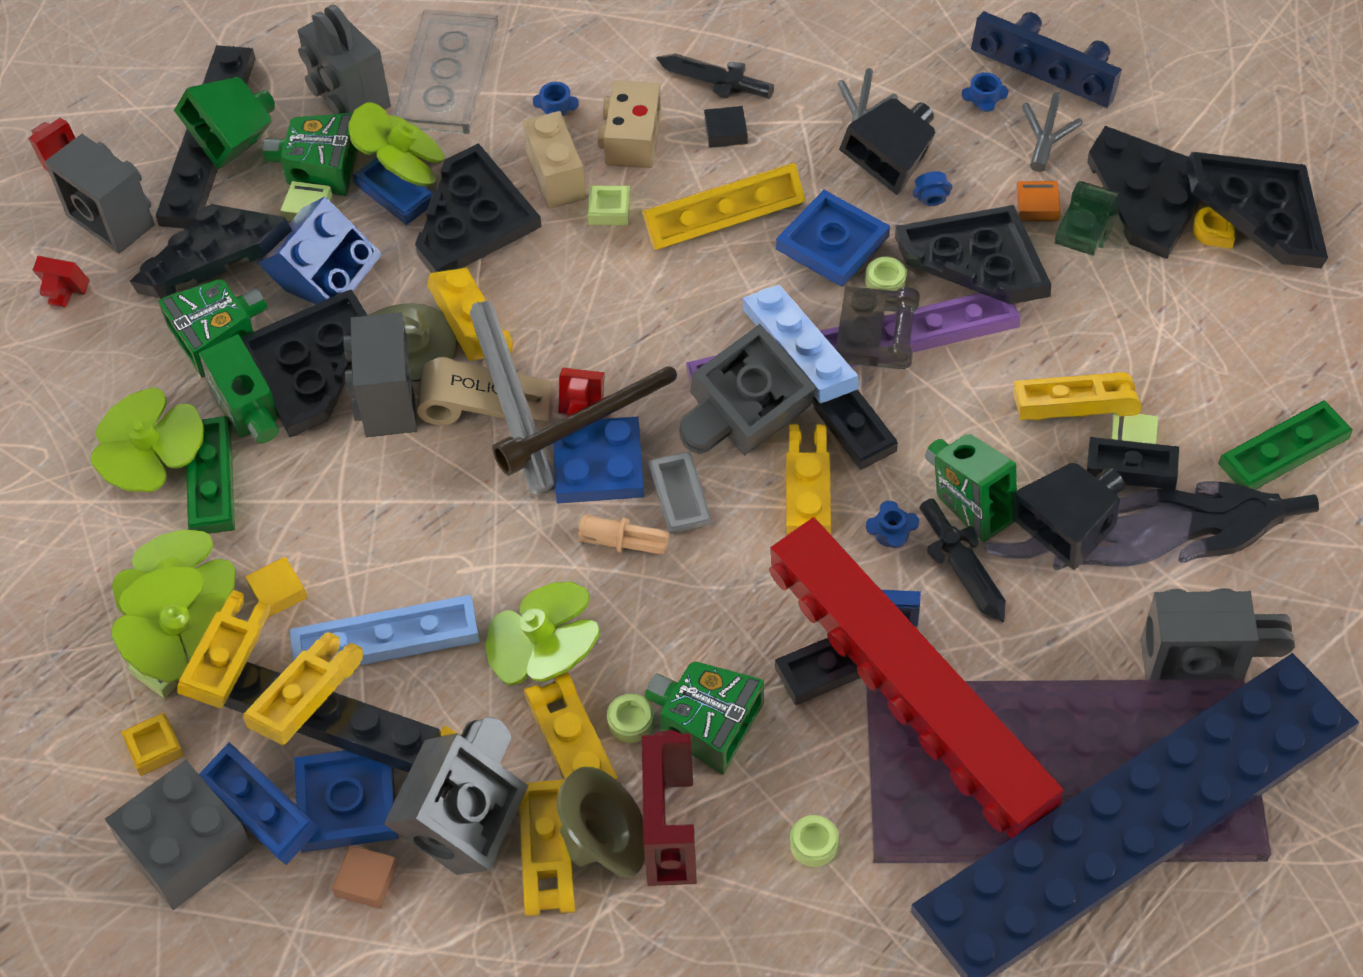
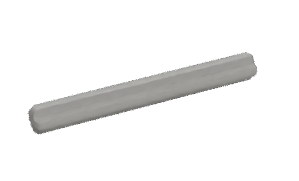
M490 301L477 302L472 305L470 316L511 436L514 439L517 437L524 439L537 432L494 305ZM544 449L531 455V460L526 462V467L523 469L530 491L534 495L551 491L555 484Z

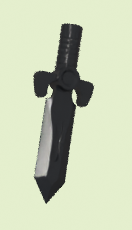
M676 53L656 57L665 70L714 84L713 92L723 98H728L731 93L744 91L770 99L774 92V84L744 76L743 74L746 70L745 63L729 62L727 64L729 71L727 72L726 68Z
M927 499L920 505L919 509L939 538L938 541L927 547V553L937 563L942 564L945 561V555L942 553V550L949 552L948 562L979 610L988 616L1004 622L1006 600L971 549L977 548L979 545L975 529L967 527L958 530L956 527L951 526L935 499ZM961 541L967 542L971 548L965 547Z

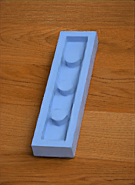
M780 284L742 298L743 311L756 326L761 324L816 387L814 397L820 404L859 389V379L856 372Z
M471 595L289 629L293 661L303 650L307 651L317 639L321 638V635L323 636L327 632L333 633L341 639L340 649L337 654L340 650L344 649V646L346 647L350 643L362 647L364 655L360 665L480 642Z

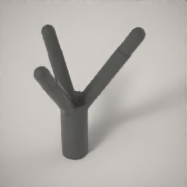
M871 68L865 71L858 106L845 81L840 80L838 82L841 93L853 115L851 123L889 99H898L897 94L893 93L870 109H866L873 76Z
M1055 92L1052 96L1043 131L1029 103L1022 105L1028 122L1037 138L1030 163V168L1037 172H1042L1046 169L1052 145L1083 124L1082 119L1078 118L1052 134L1061 97L1058 92Z

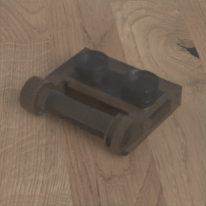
M845 286L836 343L837 352L848 364L892 369H906L910 367L913 358V350L910 347L914 312L919 308L920 293L910 287H903L897 291ZM885 311L897 312L893 345L890 347H880Z

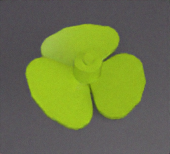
M366 102L353 111L348 127L351 142L359 151L368 155L377 153L378 160L386 169L407 182L418 186H432L436 182V177L432 170L414 156L416 155L432 163H441L444 160L445 155L431 137L417 126L400 117L388 116L387 112L378 104Z
M151 387L129 394L112 406L98 424L96 437L100 445L91 453L90 460L92 466L107 483L125 491L149 493L157 491L163 486L167 477L165 468L157 456L167 467L181 468L188 465L194 459L203 443L204 424L197 409L190 404H179L172 407L158 423L167 404L163 391Z
M182 529L159 535L138 548L132 558L134 569L130 568L121 571L112 582L116 607L124 616L119 607L120 595L123 590L141 575L166 566H191L194 568L206 559L213 549V540L210 535L204 531ZM214 559L196 568L202 573L204 587L201 594L189 608L208 593H222L229 597L231 591L234 590L236 578L235 567L229 560Z
M191 566L162 567L141 575L123 590L119 598V607L124 616L119 617L113 623L111 629L112 639L122 658L142 675L166 683L176 682L180 679L188 665L187 656L182 644H184L191 658L216 611H221L229 597L222 593H208L189 608L203 590L204 578L202 573Z
M571 581L552 582L531 591L524 597L519 606L521 616L514 611L508 610L498 613L491 620L485 644L489 666L504 684L509 686L518 685L526 680L528 676L534 681H548L570 671L588 656L600 637L601 630L599 625L590 619H582L562 625L580 615L587 608L590 601L588 590Z

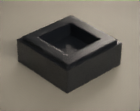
M743 106L704 110L709 148L748 144Z

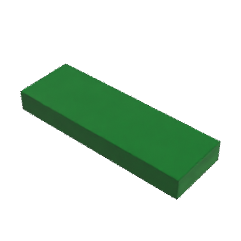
M1323 400L1222 454L1218 464L1235 484L1256 490L1350 439L1353 429Z
M228 416L202 419L204 424L203 443L194 459L186 465L188 530L204 531L208 534L235 530L231 424Z

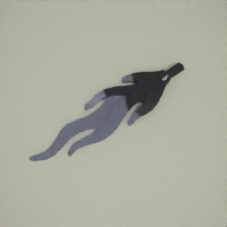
M1218 481L1197 483L1195 494L1170 489L1140 491L1119 498L1118 514L1143 508L1149 509L1137 514L1118 517L1114 529L1103 540L1115 544L1111 546H1097L1081 565L1128 567L1143 564L1161 557L1186 541L1209 534L1215 536L1196 540L1181 549L1178 561L1185 563L1197 558L1233 554L1252 545L1274 526L1282 524L1286 516L1318 512L1319 501L1315 494L1281 499L1279 493H1265L1238 484ZM1034 537L1025 542L1012 544L986 542L984 548L987 553L1009 559H1030L1049 552ZM1055 557L1053 562L1054 570L1068 567L1062 560Z

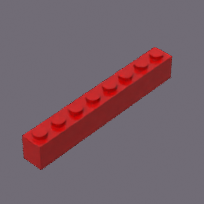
M815 517L770 547L771 567L769 571L776 584L784 591L787 589L792 591L799 599L798 605L805 617L812 623L818 621L828 632V640L836 652L843 657L848 654L858 666L857 671L863 682L873 691L877 688L888 699L887 704L893 716L901 724L906 725L909 723L920 735L918 739L925 752L933 760L940 758L952 771L950 776L956 787L964 795L970 796L972 794L984 807L982 811L986 820L997 832L1002 833L1005 831L1010 838H1013L1060 806L1064 789Z

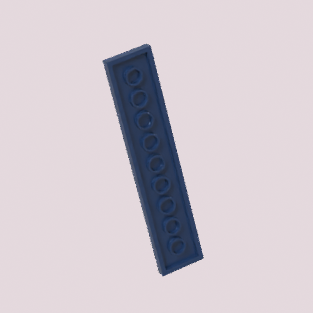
M1291 653L911 905V913L961 977H996L1355 732L1359 721L1294 653Z

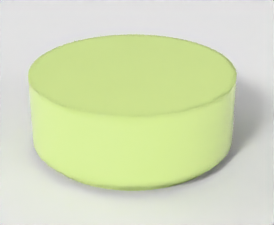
M880 257L868 264L865 284L872 294L882 298H890L899 295L905 289L907 269L901 261L892 257Z
M624 694L617 697L611 702L607 710L609 731L616 739L622 742L635 743L642 741L641 735H649L654 727V710L651 703L645 697L638 694Z
M809 815L801 818L794 824L790 833V850L798 862L809 867H820L831 862L836 856L839 846V833L836 826L829 819L819 815Z

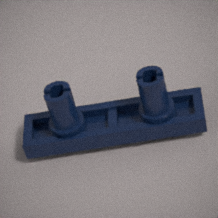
M983 11L977 17L970 50L1106 108L1114 101L1122 69L1107 63L1110 48L1103 41H1093L1084 52L1078 51L1038 34L1041 30L1042 21L1033 12H1026L1015 24L986 11Z

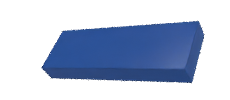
M230 742L199 773L231 813L286 865L320 829L310 817Z

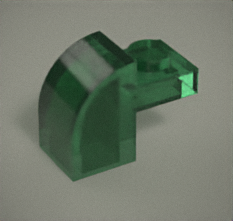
M1079 181L1072 192L1070 205L1056 232L1054 244L1094 256L1098 247H1104L1115 224L1121 194Z

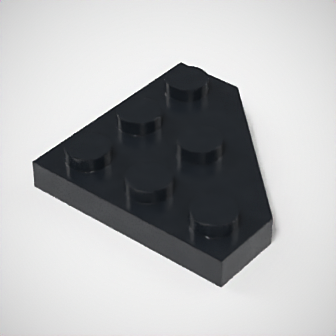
M1105 126L1089 151L1087 163L1092 173H1097L1103 185L1102 192L1113 214H1118L1123 223V233L1128 243L1168 259L1201 201L1191 192L1186 167L1188 156Z
M477 143L444 160L441 169V180L437 190L434 189L426 212L427 220L423 231L419 232L415 247L418 257L431 273L459 269L541 228V217L483 147Z
M1191 152L1186 161L1191 192L1280 263L1313 268L1323 267L1328 259L1306 165Z
M211 204L202 208L188 227L174 234L168 240V245L157 256L146 260L141 265L140 271L130 280V283L138 294L162 299L176 293L177 288L175 285L195 278L199 284L228 272L227 264L230 262L239 261L245 257L252 262L265 257L292 231V228L285 217Z
M1014 205L903 224L895 228V239L906 265L1008 304L1051 297L1052 284Z
M352 289L241 337L272 392L277 416L290 438L328 421L345 386V370L352 369V361L347 362L345 357L344 336L351 335V317L368 316Z

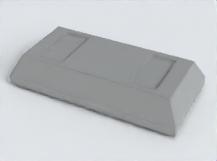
M690 451L648 460L669 534L685 532L713 524Z

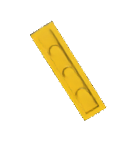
M788 163L644 209L642 214L652 247L657 250L806 202L796 163Z

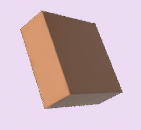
M349 845L332 886L334 896L381 909L398 866L396 858Z

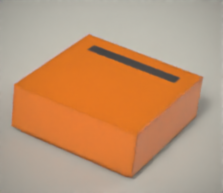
M1017 181V208L1021 221H1059L1061 210L1058 181Z

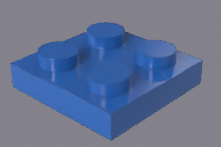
M823 190L776 238V250L843 287L890 236V225L832 193Z
M639 416L600 419L553 443L557 504L644 497Z
M346 750L294 757L296 805L320 827L301 849L302 853L399 839L398 834L384 824L396 800L393 767Z

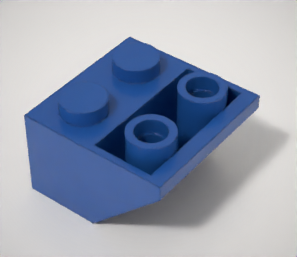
M323 197L303 207L289 223L292 231L265 257H262L257 264L286 292L318 304L349 289L354 291L382 253L326 197Z

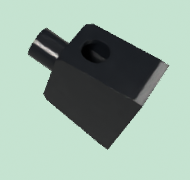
M891 98L848 125L839 150L894 194L898 195L925 157L936 134L934 127L930 125L934 119L933 111L927 104L922 102L916 103L909 109L898 99Z
M1069 463L1015 492L1013 521L1072 570H1075L1114 529L1120 505L1117 493L1124 489V481L1113 468L1108 467L1094 477L1078 463Z

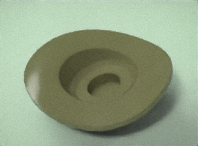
M407 303L388 306L370 314L379 315L402 312L408 337L409 367L412 382L421 381L422 367L425 363L439 357L454 359L456 337L443 313L439 310L423 304Z
M582 767L573 771L561 785L557 799L558 815L562 823L560 833L571 860L580 867L598 861L620 877L632 878L640 871L645 861L643 816L638 805L629 792L606 772L594 767Z

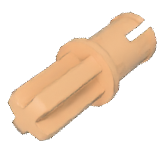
M583 514L579 525V542L616 548L618 553H623L624 549L627 548L664 554L668 548L669 533L667 531L632 525L629 519L625 517L619 521Z

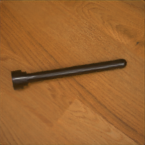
M671 366L664 367L524 439L521 437L514 439L509 436L493 444L492 450L497 464L508 476L524 469L526 462L531 460L532 454L673 383L677 378V371Z

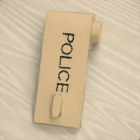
M446 357L431 360L422 367L417 414L425 422L433 425H449L458 420L462 410L506 419L488 368L457 362ZM517 374L535 425L546 427L549 414L551 381Z

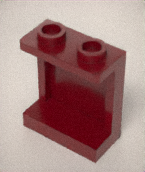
M671 730L659 731L653 735H641L643 838L648 886L697 884L694 824L666 825L665 811L666 788L693 786L691 735L680 734Z

